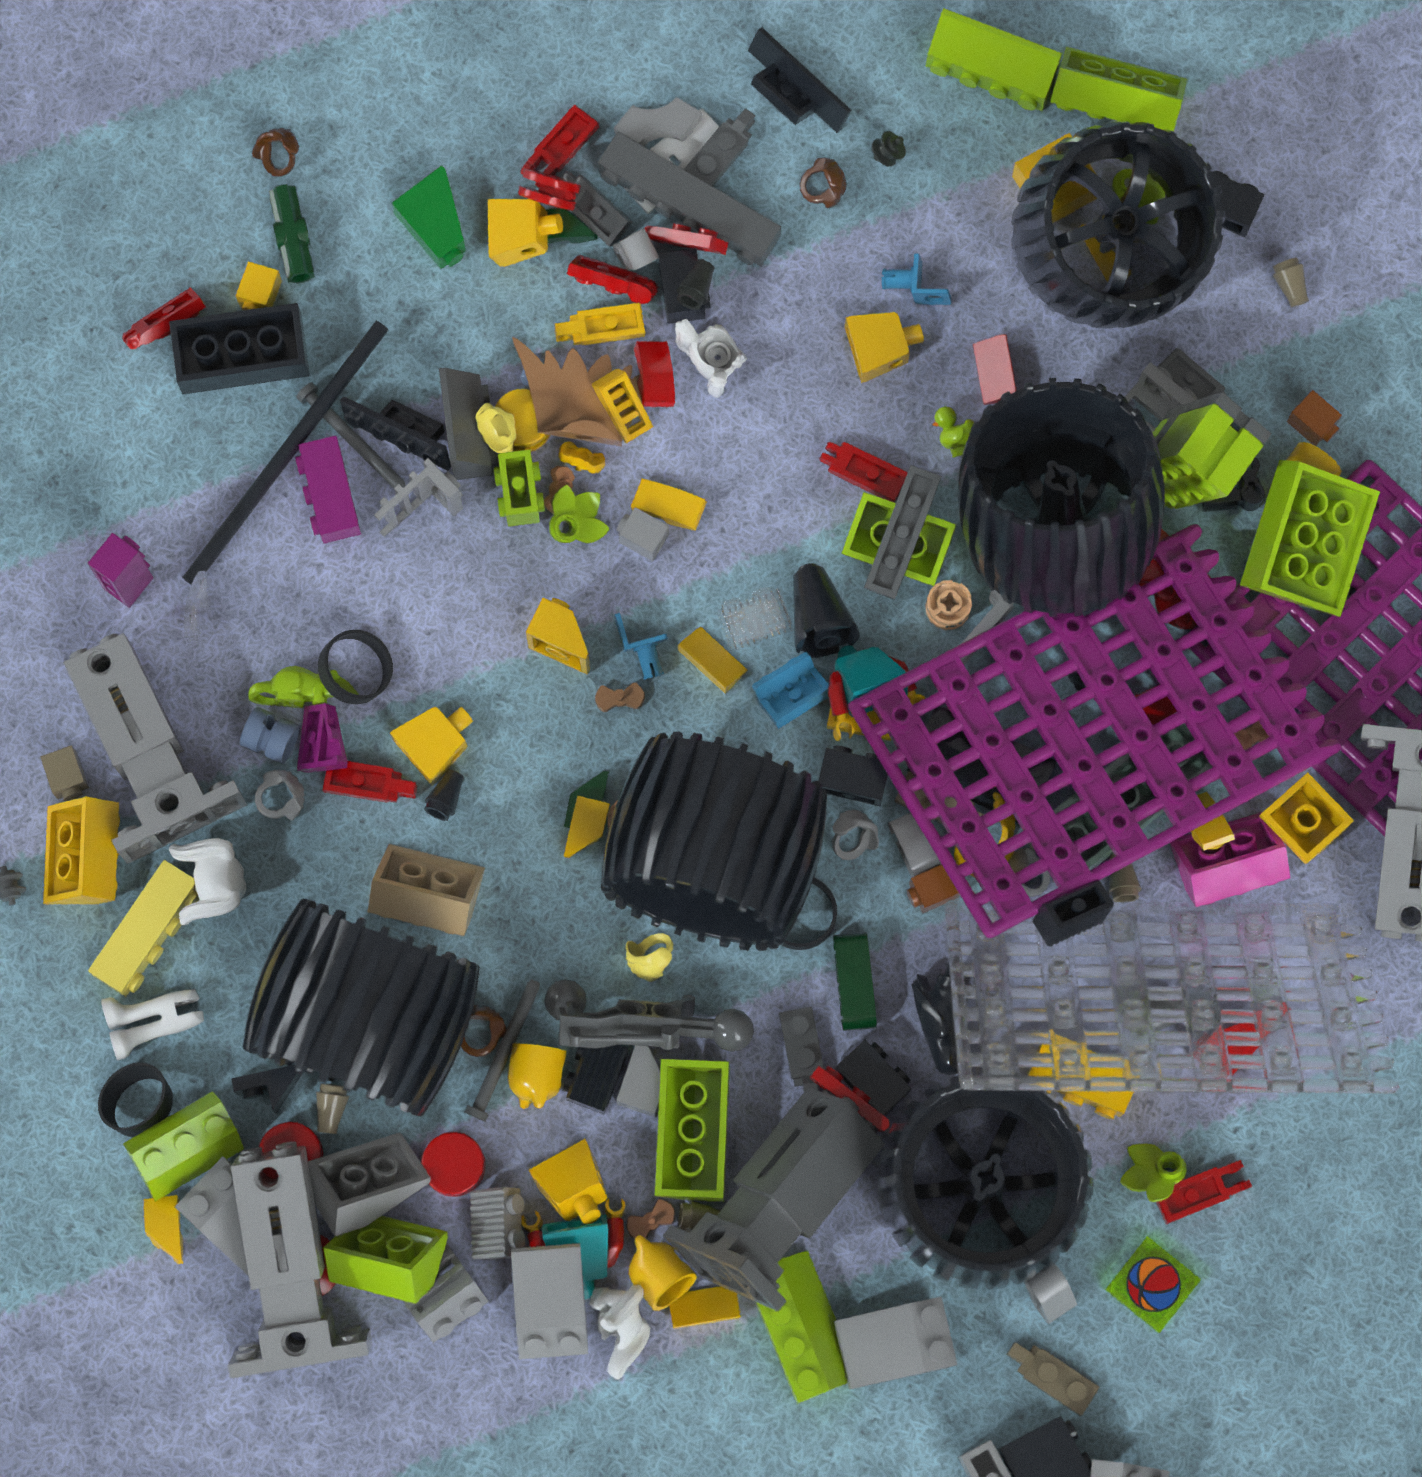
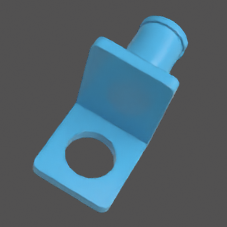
M919 253L914 254V265L911 267V270H882V275H884L882 277V289H910L915 304L951 305L952 303L948 289H921L923 263ZM927 296H939L941 298H931Z
M616 613L614 619L624 652L631 650L637 652L644 680L653 677L650 664L653 667L655 677L664 675L656 646L660 642L667 641V634L629 644L621 615Z

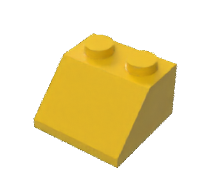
M542 598L526 630L528 648L588 675L590 671L589 654L573 611L569 609L570 606L560 599L552 598L550 601Z
M1308 772L1260 814L1262 820L1305 865L1322 853L1354 822L1347 812Z

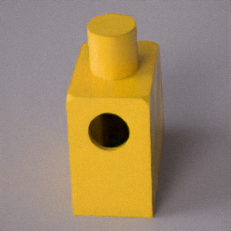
M488 199V256L500 267L509 266L545 254L548 250V235L562 233L563 222L560 214L547 215L546 209L537 201L531 199Z
M896 312L848 316L845 319L844 328L861 383L907 364L910 355L908 346L924 342L920 324L902 328L899 315Z
M433 707L390 732V735L396 745L433 786L467 748L466 740L460 732L468 727L473 720L463 707L458 708L447 718L437 707Z
M586 1139L529 1169L539 1191L565 1221H570L577 1216L580 1217L584 1224H591L598 1220L601 1212L597 1205L606 1201L608 1196L597 1161Z

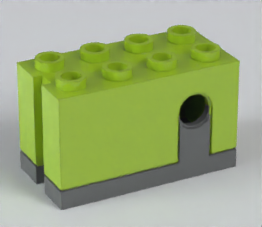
M1223 392L1169 409L1153 432L1163 468L1165 507L1179 509L1228 496L1272 433L1253 417L1249 418L1241 411L1242 408Z

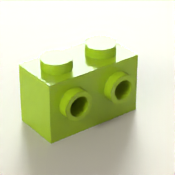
M531 450L498 453L499 466L493 468L496 486H502L503 497L497 498L500 517H506L508 527L540 523L539 512H545L543 492L536 493L535 481H541L539 461L532 462Z

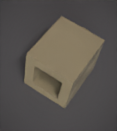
M72 745L40 756L51 791L57 799L63 798L64 801L74 800L83 795V790L89 789L78 753Z

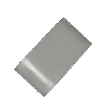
M911 813L888 822L891 834L895 833L898 841L895 843L911 877L942 865Z
M1055 1264L1045 1272H1038L1033 1279L1024 1282L1034 1306L1048 1324L1077 1305L1068 1281Z

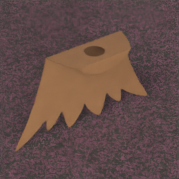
M512 336L529 384L538 433L622 447L623 439L592 387L593 382L612 372L609 355L601 356L587 371L579 353L574 348H571L562 369H560L555 357L549 351L545 352L543 364L525 344ZM628 365L622 370L627 373L641 401L637 385L640 374L631 379L632 365ZM618 384L615 387L611 388L610 390H608V393L616 389L620 385ZM623 394L622 396L615 399L613 402L614 404H617L618 402L622 401L627 397L625 394ZM631 405L619 414L623 416L634 408ZM632 420L625 424L626 428L630 427Z

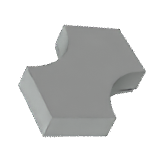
M676 97L666 106L657 109H642L632 105L614 127V132L616 134L618 131L642 146H645L652 140L664 137L684 141L703 117L701 111Z

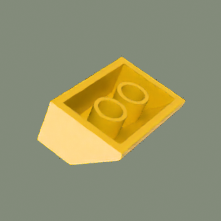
M82 797L47 806L43 904H102L115 901L118 886L116 871L119 854L112 840L118 837V827L120 825L119 802Z
M1047 1033L1040 1042L1026 1080L1033 1082L1032 1087L1039 1085L1044 1088L1047 1094H1050L1051 1090L1063 1094V1100L1072 1105L1082 1107L1083 1103L1096 1107L1094 1111L1096 1114L1113 1120L1114 1116L1121 1117L1125 1113L1143 1072Z

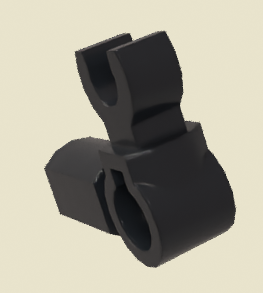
M1254 458L1251 462L1252 469L1246 470L1238 482L1239 489L1234 487L1226 497L1203 502V511L1237 509V506H1241L1246 511L1257 510L1265 497V490L1260 483V478L1256 477L1260 468L1258 458Z

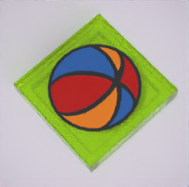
M1146 1236L1105 1288V1291L1159 1334L1201 1279Z

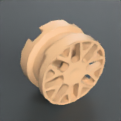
M943 580L935 584L929 591L925 604L926 615L930 622L944 630H954L962 626L968 620L972 608V596L968 588L962 583L959 584L952 580Z

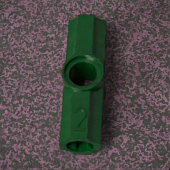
M287 184L275 186L274 189L269 191V199L275 223H273L278 249L282 253L288 283L296 284L308 282L311 278L315 277L314 268L308 247L310 239L308 237L305 217H302L296 187Z

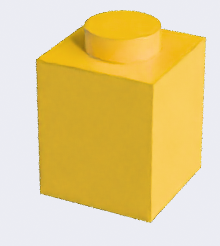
M248 261L236 293V299L239 307H242V311L272 307L274 305L282 283L279 270Z

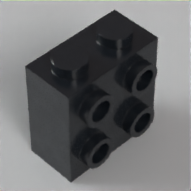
M1062 1416L997 1449L1011 1477L1091 1476L1092 1461L1086 1451L1080 1453L1075 1443V1440L1079 1439L1078 1434L1071 1421L1067 1420L1064 1422Z

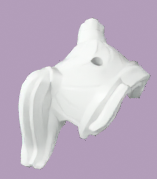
M687 319L675 323V342L678 348L685 352L687 356H690L697 370L708 380L707 388L709 394L716 398L720 397L724 393L727 377L736 368H741L742 364L747 360L746 355L736 346V343L722 325L715 324L714 326H709L706 331L697 334L695 328ZM716 355H719V356L721 357V359H720V360H716V359H715V356H716Z
M212 838L182 846L173 844L169 847V851L174 859L183 862H195L193 875L199 901L184 907L179 912L181 925H188L191 921L200 918L227 914L240 905L241 898L244 896L247 888L244 880V869L234 857L235 852L230 841Z
M632 1285L627 1291L596 1287L589 1304L592 1308L600 1310L598 1315V1331L602 1334L601 1339L606 1340L610 1335L617 1337L608 1364V1373L616 1380H619L624 1375L627 1368L639 1356L650 1336L649 1324L639 1313V1303L644 1295L641 1285Z

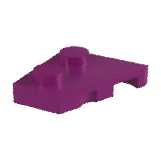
M326 703L305 706L297 771L312 773L347 768L348 762L336 706Z

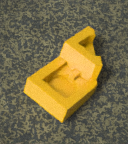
M577 796L564 852L565 858H570L589 845L599 841L598 839L603 836L610 803Z

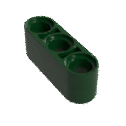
M867 932L833 935V947L836 952L834 957L837 984L839 983L840 1013L843 1018L841 1020L843 1031L877 1028Z

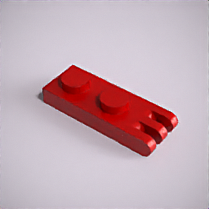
M820 1066L817 1067L809 1079L823 1090H828L838 1098L842 1099L843 1096H846L854 1101L859 1107L858 1113L860 1116L871 1122L878 1129V1132L888 1129L890 1125L889 1120L868 1104L871 1098L857 1087H854L851 1091L843 1085L841 1081L844 1077L830 1066H827L825 1070Z

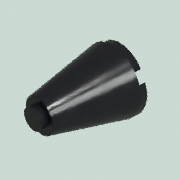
M814 563L799 567L793 576L794 645L796 652L799 654L800 651H804L811 658H820L837 654L840 651L839 646L847 642L848 645H854L860 637L858 626L825 569Z

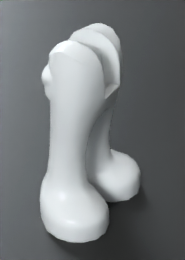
M196 990L175 991L132 1005H122L114 998L102 999L103 1012L110 1030L148 1017L162 1016L160 1020L146 1025L111 1031L110 1038L117 1060L128 1057L132 1050L142 1043L162 1036L179 1033L204 1021L203 1011H194L177 1016L176 1012L177 1007L199 1000Z

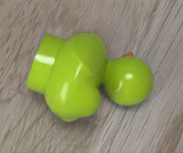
M943 406L936 411L934 416L935 422L932 425L943 429L939 436L941 445L946 449H950L952 458L963 455L974 421L968 418L965 420V423L955 426L954 424L957 420L955 410L951 407Z

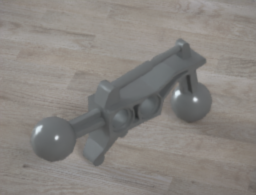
M564 979L553 983L548 988L544 999L545 1008L548 1013L560 1021L559 1046L602 1048L626 1044L661 1047L662 1049L670 1050L673 1048L679 1049L680 1036L711 1038L714 1039L721 1049L733 1052L740 1051L749 1045L754 1034V1026L750 1017L741 1010H724L715 1019L692 1017L695 1010V997L692 995H684L682 999L668 1003L619 999L615 1007L600 1012L583 1013L587 1003L585 991L575 981Z

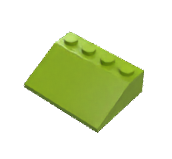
M1279 460L1240 585L1272 597L1341 617L1380 491L1299 461Z

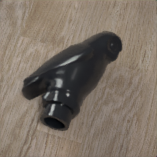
M949 961L944 974L940 973L937 976V983L934 985L933 990L929 985L927 977L921 974H917V979L911 984L922 1032L930 1048L936 1069L945 1075L958 1074L964 1070L966 1051L962 1047L968 1025L967 1002L972 991V984L969 982L974 971Z

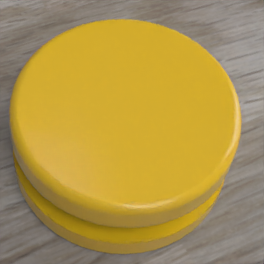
M529 389L512 390L504 394L497 401L495 407H499L505 412L514 415L516 439L513 441V451L531 450L532 452L542 447L548 441L551 435L538 433L535 409Z

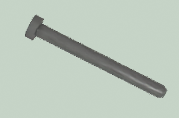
M310 382L299 391L296 398L302 404L308 402L312 406L319 396L317 394L318 387L313 382ZM330 408L323 418L393 489L398 484L404 488L406 486L404 480Z
M533 979L527 982L473 1106L467 1105L464 1113L486 1122L489 1115L485 1113L486 1107L511 1054L512 1044L516 1042L539 991V982Z

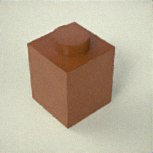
M1312 390L1291 412L1287 423L1310 443L1317 446L1322 440L1328 443L1339 431L1340 428L1337 426V423L1342 414Z
M942 865L912 877L909 882L911 888L906 890L913 907L919 906L922 913L951 902L960 896Z

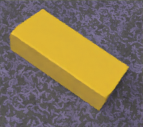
M701 626L678 644V651L725 694L748 671Z
M722 1286L688 1291L670 1305L673 1329L741 1318L737 1293Z

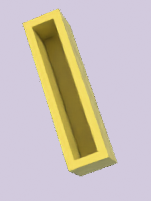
M163 860L88 969V972L125 997H127L130 991L135 993L144 981L145 976L142 973L148 964L154 965L162 955L164 948L161 945L167 936L173 937L181 927L179 912L184 907L199 900L194 878L168 861Z

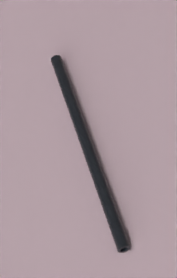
M377 320L373 323L183 575V580L196 587L299 450L298 444L306 441L389 331L386 326Z

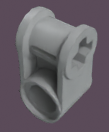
M644 228L613 245L617 258L626 270H637L659 258Z

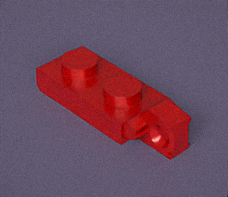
M347 761V768L326 771L322 789L324 793L385 803H397L398 796L415 799L418 786L416 782L401 780L402 773L394 771L393 768Z

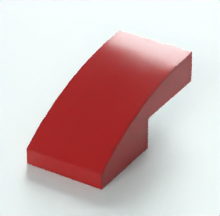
M637 341L634 353L640 372L637 385L643 407H674V376L668 343L661 341Z

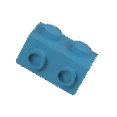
M807 652L792 658L785 665L763 676L752 685L759 705L778 729L829 698V684L814 667L811 656Z

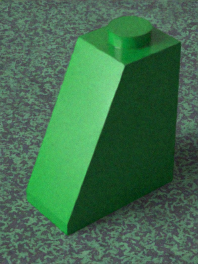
M441 165L394 200L392 207L395 216L437 266L443 269L447 265L450 267L456 265L463 258L466 248L447 172Z

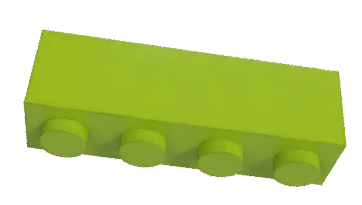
M943 8L927 53L925 67L930 68V71L935 75L941 77L949 75L957 78L966 87L976 88L978 86L988 90L989 94L995 98H1009L1017 101L1019 106L1026 110L1033 111L1038 109L1043 111L1056 80L1062 53Z
M1066 46L1050 103L1056 104L1058 108L1065 111L1076 109L1087 112L1088 116L1095 119H1104L1106 117L1117 121H1127L1130 124L1145 122L1153 124L1155 128L1174 132L1183 102L1187 78Z
M661 1059L655 1196L689 1201L724 1202L730 1078L729 1062Z
M808 1250L778 1261L779 1266L784 1272L776 1280L780 1286L777 1291L787 1300L779 1311L755 1302L797 1404L848 1384L834 1321L837 1320Z

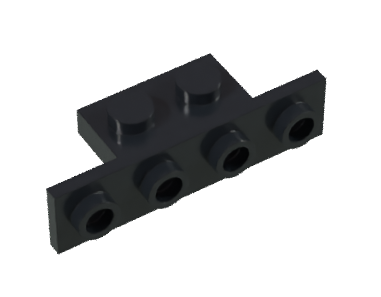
M763 27L759 28L748 51L766 68L753 77L751 85L794 125L815 113L836 133L842 130L852 110Z
M345 396L340 399L344 419L351 427L361 428L371 433L376 439L380 441L385 440L396 445L402 452L412 453L424 461L429 458L436 466L448 471L451 468L447 447L437 442L445 433L442 423L393 399L380 413Z

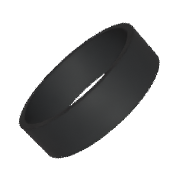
M347 630L336 635L322 649L318 660V672L322 684L333 697L348 704H364L376 698L387 688L393 674V662L387 647L375 635L363 630ZM343 639L358 640L368 645L377 654L382 665L383 676L381 685L375 693L369 695L352 694L336 683L328 665L329 651L335 642Z
M816 878L813 879L812 884L819 887L827 895L832 905L833 919L825 934L809 943L800 944L785 940L782 946L794 950L814 948L823 943L834 929L837 918L836 900L831 890Z

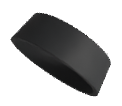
M132 1063L117 1070L106 1081L99 1095L98 1112L100 1118L108 1127L125 1136L135 1137L168 1117L173 1104V1093L169 1084L155 1066L148 1063ZM155 1079L162 1082V1095L153 1113L137 1125L119 1127L115 1119V1109L122 1093L129 1086L140 1080Z

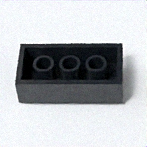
M298 303L169 321L176 380L182 395L310 376L303 319Z

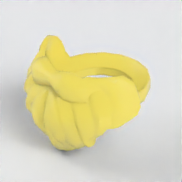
M488 402L480 407L475 416L477 429L482 435L483 441L497 453L513 451V441L516 439L514 415L505 412L499 407H494Z
M664 933L650 935L640 944L628 941L626 943V960L632 973L649 982L662 977L664 968L669 965L672 959L673 942L671 938ZM654 944H666V948L659 947L656 951L644 956L645 952Z

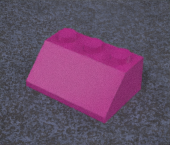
M1262 812L1228 822L1235 840L1225 843L1218 849L1203 850L1193 839L1192 833L1170 842L1185 890L1195 907L1209 905L1221 899L1242 895L1248 891L1290 879L1286 846L1281 838L1260 817Z

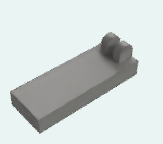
M996 590L991 591L989 602L994 607L962 643L999 625L1015 607L1013 606L1014 602L1008 604ZM975 652L960 659L965 665Z

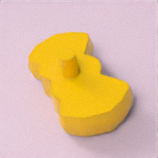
M571 441L562 443L558 449L560 461L576 466V471L587 470L595 474L605 468V456L602 453H591L587 448H578Z

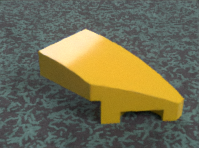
M178 1195L164 1196L157 1201H154L153 1198L144 1199L146 1235L151 1239L155 1247L161 1248L173 1257L176 1263L184 1264L180 1212L175 1208L179 1203Z

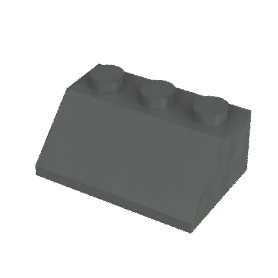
M439 368L453 476L457 480L493 476L492 465H498L497 452L493 451L483 441L482 435L477 429L475 418L480 407L487 402L490 403L488 384H481L480 374L450 368Z

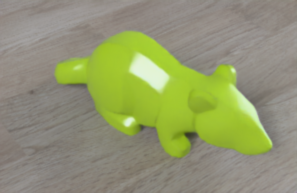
M299 666L285 667L270 681L255 683L248 691V698L253 703L291 708H303L304 702H312L313 705L327 704V699L333 697L322 684L319 674ZM336 670L330 671L333 679L341 688L352 694L359 695L347 680L339 676ZM260 693H270L275 695V698L260 695Z

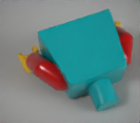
M847 645L838 652V659L835 661V672L830 675L828 688L832 716L837 717V724L833 729V737L836 741L841 739L840 727L848 730L850 739L855 731L854 723L846 717L847 713L853 717L849 711L848 704L865 693L908 672V666L904 661L888 656L878 647H870L857 652L853 646ZM915 683L903 689L912 705L925 699L923 695L916 694L915 689H917ZM869 706L864 710L867 713L873 711L874 709L872 708V706Z
M621 1198V1209L619 1211H612L609 1208V1199H607L605 1203L606 1214L600 1215L598 1220L591 1224H584L580 1218L543 1224V1219L537 1211H535L537 1221L534 1225H527L524 1215L521 1216V1224L530 1232L527 1235L530 1247L580 1243L585 1299H590L595 1288L594 1280L607 1277V1269L616 1264L624 1246V1220L620 1217L624 1214L626 1204Z

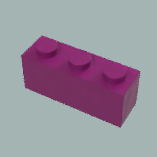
M337 436L298 444L301 455L295 456L299 475L306 474L308 485L302 488L306 504H313L315 516L310 517L314 536L320 535L323 544L361 535Z
M112 532L87 564L102 588L130 608L153 580V576L148 569L150 564L144 560L145 555L139 551L140 546L128 536L124 535L121 539Z

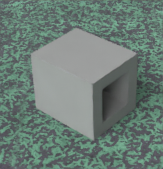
M636 507L631 515L625 514L617 527V531L620 532L619 543L651 561H654L669 536L668 525Z

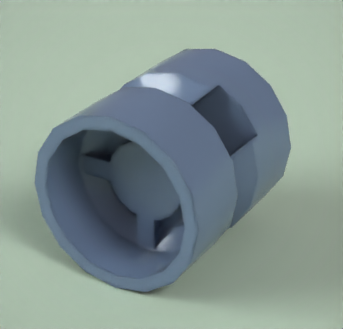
M256 707L243 728L240 746L255 753L263 750L267 758L284 764L290 757L298 740L300 725L285 718L277 721L275 714Z

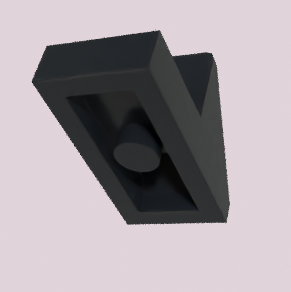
M296 1064L232 1078L231 1081L234 1093L238 1096L243 1095L244 1099L261 1097L264 1095L263 1090L268 1089L272 1111L277 1114L303 1074L295 1071Z

